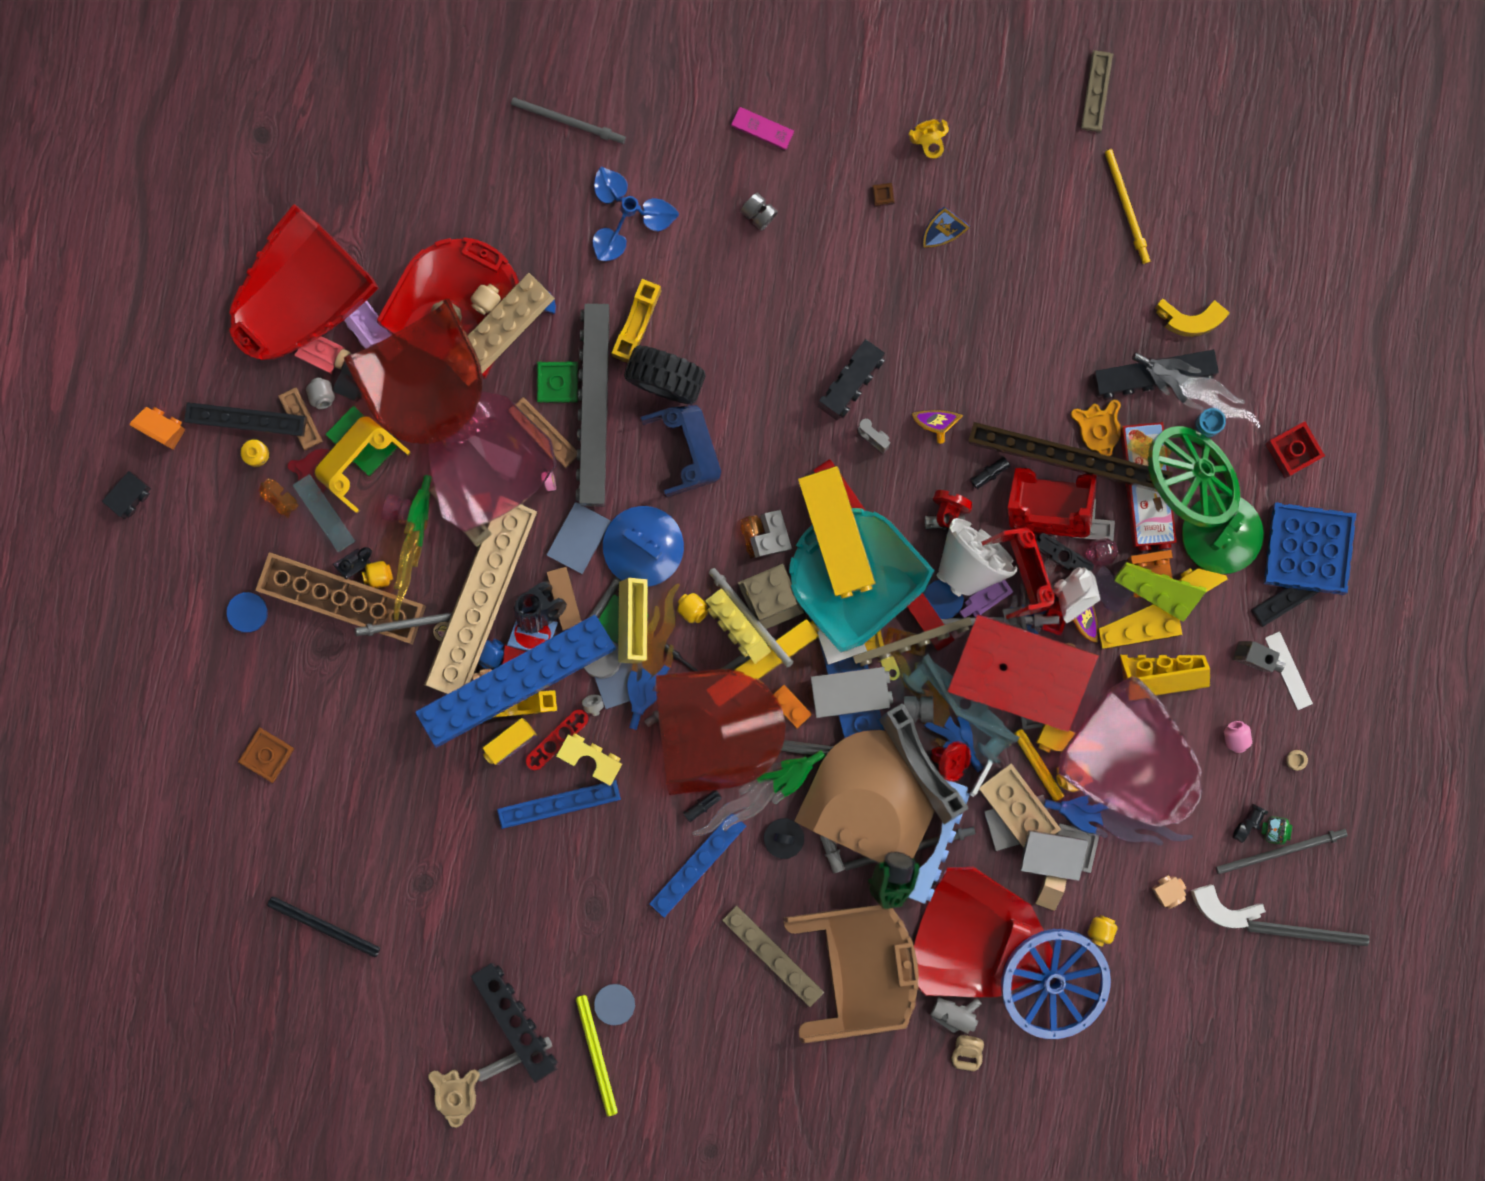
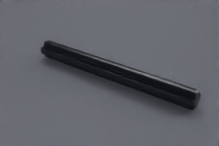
M271 897L268 901L267 906L372 957H377L380 952V947L276 897Z

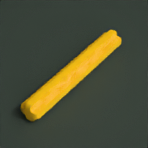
M1023 729L1016 731L1013 736L1055 802L1061 800L1064 797L1062 791Z

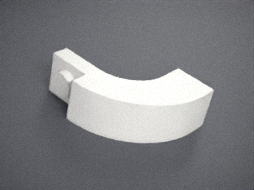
M1211 884L1190 890L1199 911L1207 919L1218 925L1230 928L1247 927L1246 918L1249 921L1261 917L1260 914L1265 912L1263 904L1260 903L1239 910L1225 908L1217 897L1214 885Z

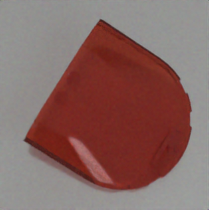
M450 299L443 300V303L437 309L381 342L344 357L376 421L386 431L406 442L431 444L452 437L470 421L480 402L483 386L481 365Z
M729 669L656 676L657 704L669 795L745 785L759 778L774 764L785 740V718L779 700L762 681L745 675L744 672Z

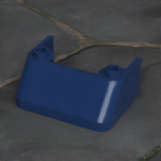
M698 406L671 407L641 417L643 425L663 419L664 424L669 428L682 426L694 464L688 465L682 470V485L664 490L666 498L717 482L720 479L721 468L702 410Z

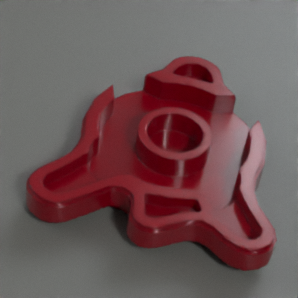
M317 449L301 460H291L288 462V469L298 474L299 486H311L310 501L314 504L321 502L324 492L328 489L315 475L316 467L331 451L328 449Z

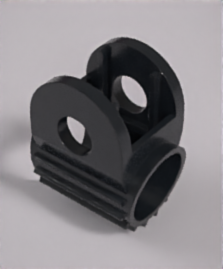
M545 581L535 585L528 592L518 596L517 601H515V616L521 631L524 630L526 633L529 632L531 634L538 633L544 626L551 624L564 613L567 603L563 599L557 598L551 602L547 600L551 596L553 589L549 582Z

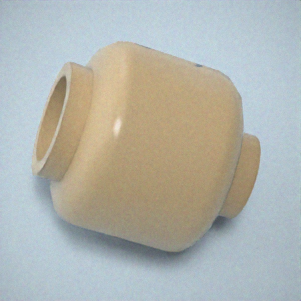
M491 284L488 286L480 285L471 297V302L473 303L471 306L483 315L485 313L489 314L501 301L500 296L497 294L499 290Z

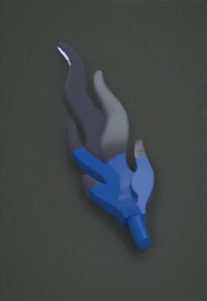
M1081 796L1060 803L1045 799L1043 804L1045 808L1059 811L1058 813L1062 814L1078 830L1096 834L1103 838H1107L1108 834L1102 829L1092 826L1089 822H1095L1103 826L1114 836L1128 842H1154L1159 846L1163 845V841L1156 836L1138 834L1134 831L1138 829L1154 831L1172 841L1181 842L1193 838V835L1174 833L1156 819L1134 818L1117 811V809L1129 813H1135L1137 810L1121 802L1107 801L1096 805H1087L1098 800L1097 796Z

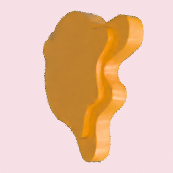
M1118 400L1110 401L1104 411L1100 410L1098 404H1093L1086 411L1074 409L1071 412V418L1079 425L1083 443L1089 449L1099 454L1111 456L1113 448L1120 438L1121 428L1117 414L1121 404Z

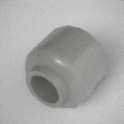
M315 378L306 387L309 402L313 407L325 409L331 406L335 399L331 382L322 378Z

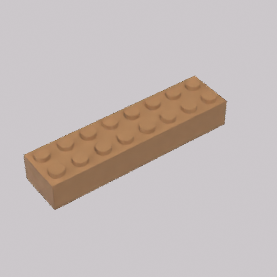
M270 552L255 590L359 627H365L366 624L377 625L423 617L426 608L423 604ZM419 626L380 632V634L413 645Z

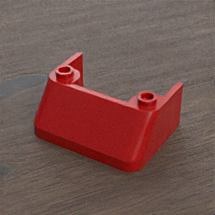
M1028 528L1003 531L982 541V545L1006 541L1011 542L1031 603L1030 606L1006 615V619L1048 610L1054 603V593L1034 533Z

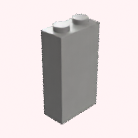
M884 667L811 677L816 718L890 708V704L893 703L892 692H888L887 683H890L889 671H885Z

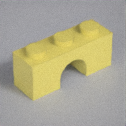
M575 733L573 736L568 735L557 757L573 766L576 765L582 756L588 755L593 757L597 764L593 777L611 786L622 766V763L619 762L621 758L612 753L609 756L601 752L603 748L594 743L591 746L583 743L585 739Z

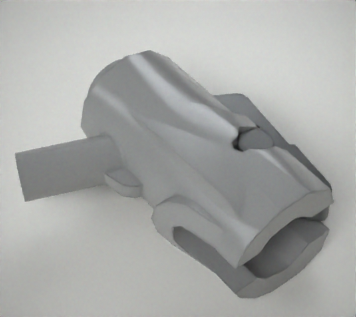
M942 998L937 999L930 1014L935 1021L953 1033L958 1030L967 1034L969 1031L974 1032L978 1020H976V1015L972 1012L982 1004L977 998L968 1006L962 1005L960 1007L955 1005L956 1002Z

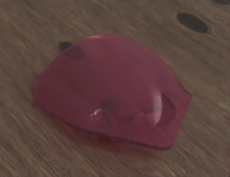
M451 386L443 389L430 442L429 459L442 519L466 532L503 516L526 501L544 484L550 473L556 468L557 463L551 439L507 396Z

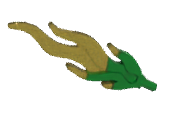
M424 475L421 489L418 490L410 507L404 534L408 535L401 550L397 580L394 589H399L394 606L395 621H398L400 605L410 584L412 566L417 567L422 551L424 530L427 529L429 517V488L432 479L429 475Z

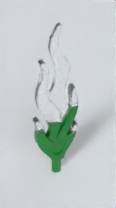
M820 750L809 758L805 756L774 764L772 766L774 772L763 773L748 781L739 789V793L741 795L746 794L745 796L723 805L707 826L694 831L692 834L694 836L708 834L716 829L729 815L745 809L726 820L722 826V829L726 831L731 825L757 815L766 807L771 799L776 805L783 798L795 792L813 768L812 765L826 756Z

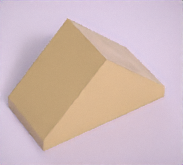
M1045 875L1035 904L1055 911L1064 893L1067 879Z

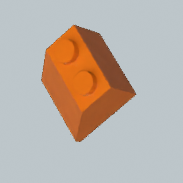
M145 407L129 424L174 450L185 431V428L180 426L182 424L181 421L172 416L170 420L163 416L165 412L156 407H153L152 410Z

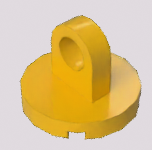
M935 119L918 124L915 127V131L910 130V141L913 144H922L926 156L934 159L943 154L944 146L941 137L945 136L949 130L945 120H941V122ZM931 144H938L939 149L937 151L931 152L928 150Z

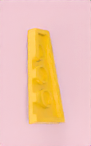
M1153 604L1099 628L1098 633L1101 649L1179 636L1182 635V629L1178 618Z

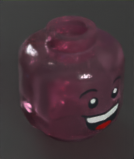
M1109 538L1091 541L1089 548L1086 549L1087 559L1092 561L1095 566L1113 563L1115 557L1118 556L1116 543L1112 542Z

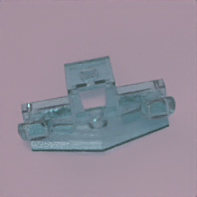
M926 654L916 665L917 668L909 677L902 673L905 684L918 694H925L921 687L929 680L956 715L992 737L985 746L980 742L977 745L982 755L993 763H1001L997 756L1020 738L1003 725L1004 723L987 709L989 705L970 700V708H961L960 700L964 697L948 692L953 676L944 668L939 667L930 658L929 654Z

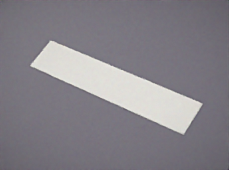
M1277 632L1266 637L1269 648L1279 652L1280 656L1278 659L1285 661V668L1281 674L1297 709L1300 710L1313 704L1281 633Z

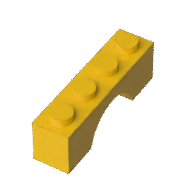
M641 279L628 319L612 351L614 358L628 363L633 349L640 345L661 293L660 285Z

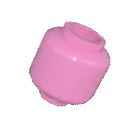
M1234 721L1225 728L1224 736L1228 749L1236 753H1242L1251 746L1252 737L1248 725L1241 721Z

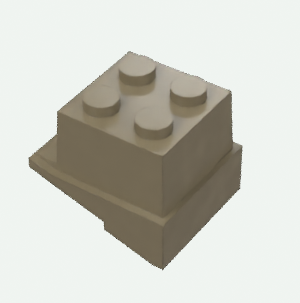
M783 564L738 582L749 610L765 629L804 613L793 594L792 584Z

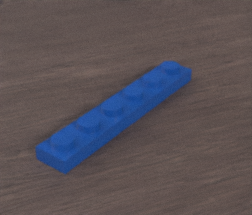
M731 812L649 904L665 917L744 830L746 825Z

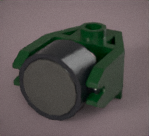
M901 852L887 853L884 861L879 862L875 866L872 879H868L871 895L883 909L901 907L915 889L919 875V863H915V859Z

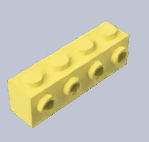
M722 588L705 600L710 606L707 609L714 619L719 618L717 623L724 632L726 630L730 632L728 637L734 644L739 643L740 647L738 649L745 658L749 656L754 663H757L771 652L763 638Z

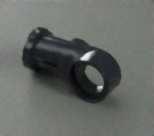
M1252 804V809L1247 819H1244L1236 827L1233 839L1243 843L1252 827L1260 830L1261 827L1259 825L1264 816L1268 814V811Z

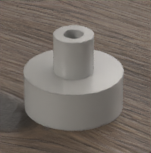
M590 695L582 701L584 711L591 713L592 716L599 715V711L604 706L600 695Z

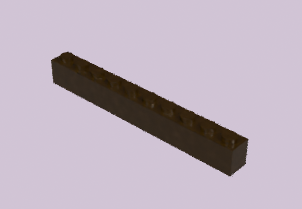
M977 422L973 423L969 438L970 445L1084 474L1096 475L1103 479L1157 492L1147 465ZM1161 469L1164 480L1172 478L1173 472Z

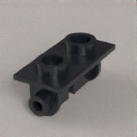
M369 547L358 548L333 563V566L345 579H348L371 563L369 558L371 557L372 550Z

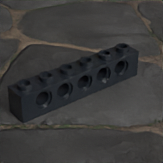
M491 963L473 974L471 978L533 1082L538 1083L558 1070L556 1067L558 1062L552 1053L548 1054L545 1049L548 1045L542 1036L538 1037L535 1029L537 1027L531 1018L527 1019L524 1014L526 1008L521 1000L517 1001L513 994L516 992L510 982L506 984L503 979L505 973L500 965L496 966L494 963ZM496 980L499 982L500 988L497 992H492L490 984ZM504 998L510 1000V1007L507 1010H503L500 1005ZM514 1016H519L521 1019V1024L517 1028H514L511 1024V1019ZM526 1033L530 1034L532 1038L531 1043L527 1046L522 1043V1036ZM536 1051L542 1054L540 1063H535L532 1059V1055Z

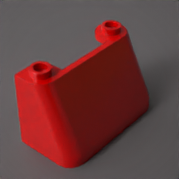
M1015 468L1008 504L1010 527L1012 529L1028 528L1033 533L1040 534L1045 533L1079 538L1088 537L1092 525L1097 476L1082 474L1077 477L1076 483L1036 479V474L1029 468Z

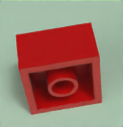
M1305 421L1265 443L1285 479L1325 457Z

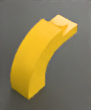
M1164 299L1155 307L1157 314L1162 319L1169 320L1165 328L1182 336L1206 334L1214 330L1230 314L1215 300L1203 313L1196 316H1187L1180 313Z
M555 690L540 691L494 717L557 711Z

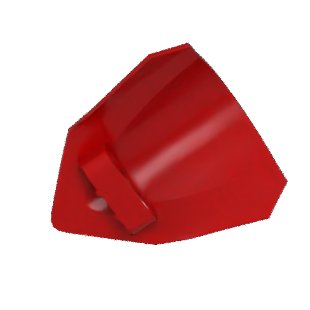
M974 867L946 868L934 889L931 901H928L913 945L918 963V989L925 996H1001V978L1008 958L1023 941L1034 934L1044 931L1031 904ZM1049 941L1035 946V949L1046 966L1050 968L1053 950ZM1030 951L1023 956L1016 968L1039 974L1043 972ZM1013 974L1011 991L1034 981V979Z

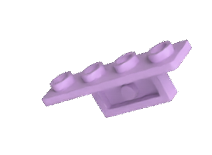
M366 300L344 321L347 327L357 336L362 346L366 349L377 346L386 359L392 361L403 351V348L390 332L377 323L379 316Z

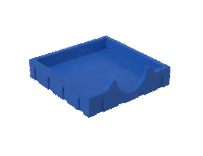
M1275 502L1272 506L1263 584L1346 595L1348 593L1347 585L1350 576L1352 544L1355 532L1354 523L1357 513H1343V511L1323 510L1313 507L1306 508L1299 505H1284Z

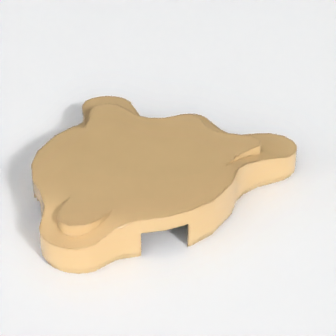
M452 1070L446 1075L433 1071L428 1076L429 1081L435 1088L436 1108L445 1115V1118L452 1127L461 1126L464 1119L475 1107L476 1094L474 1088L480 1077V1073L477 1070L469 1071L464 1078L459 1077L457 1070Z

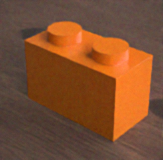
M785 685L769 698L796 729L812 715Z

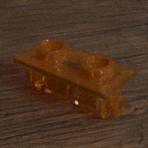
M268 478L265 483L262 482L260 485V495L264 500L270 501L278 513L289 518L291 511H295L299 507L298 501L288 492L281 496L280 493L284 491V488L274 479Z
M758 515L747 516L741 519V531L745 535V547L750 559L755 557L750 538L763 533L761 519L758 518Z

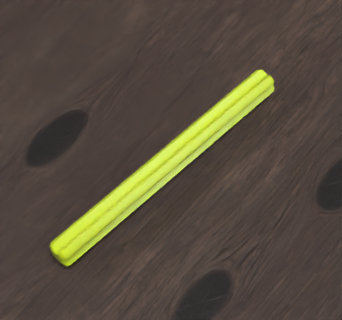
M586 995L578 996L576 1003L606 1115L613 1116L617 1114V1108Z

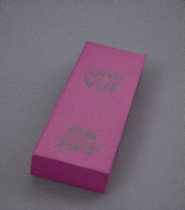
M739 107L731 127L784 150H787L794 134V130Z

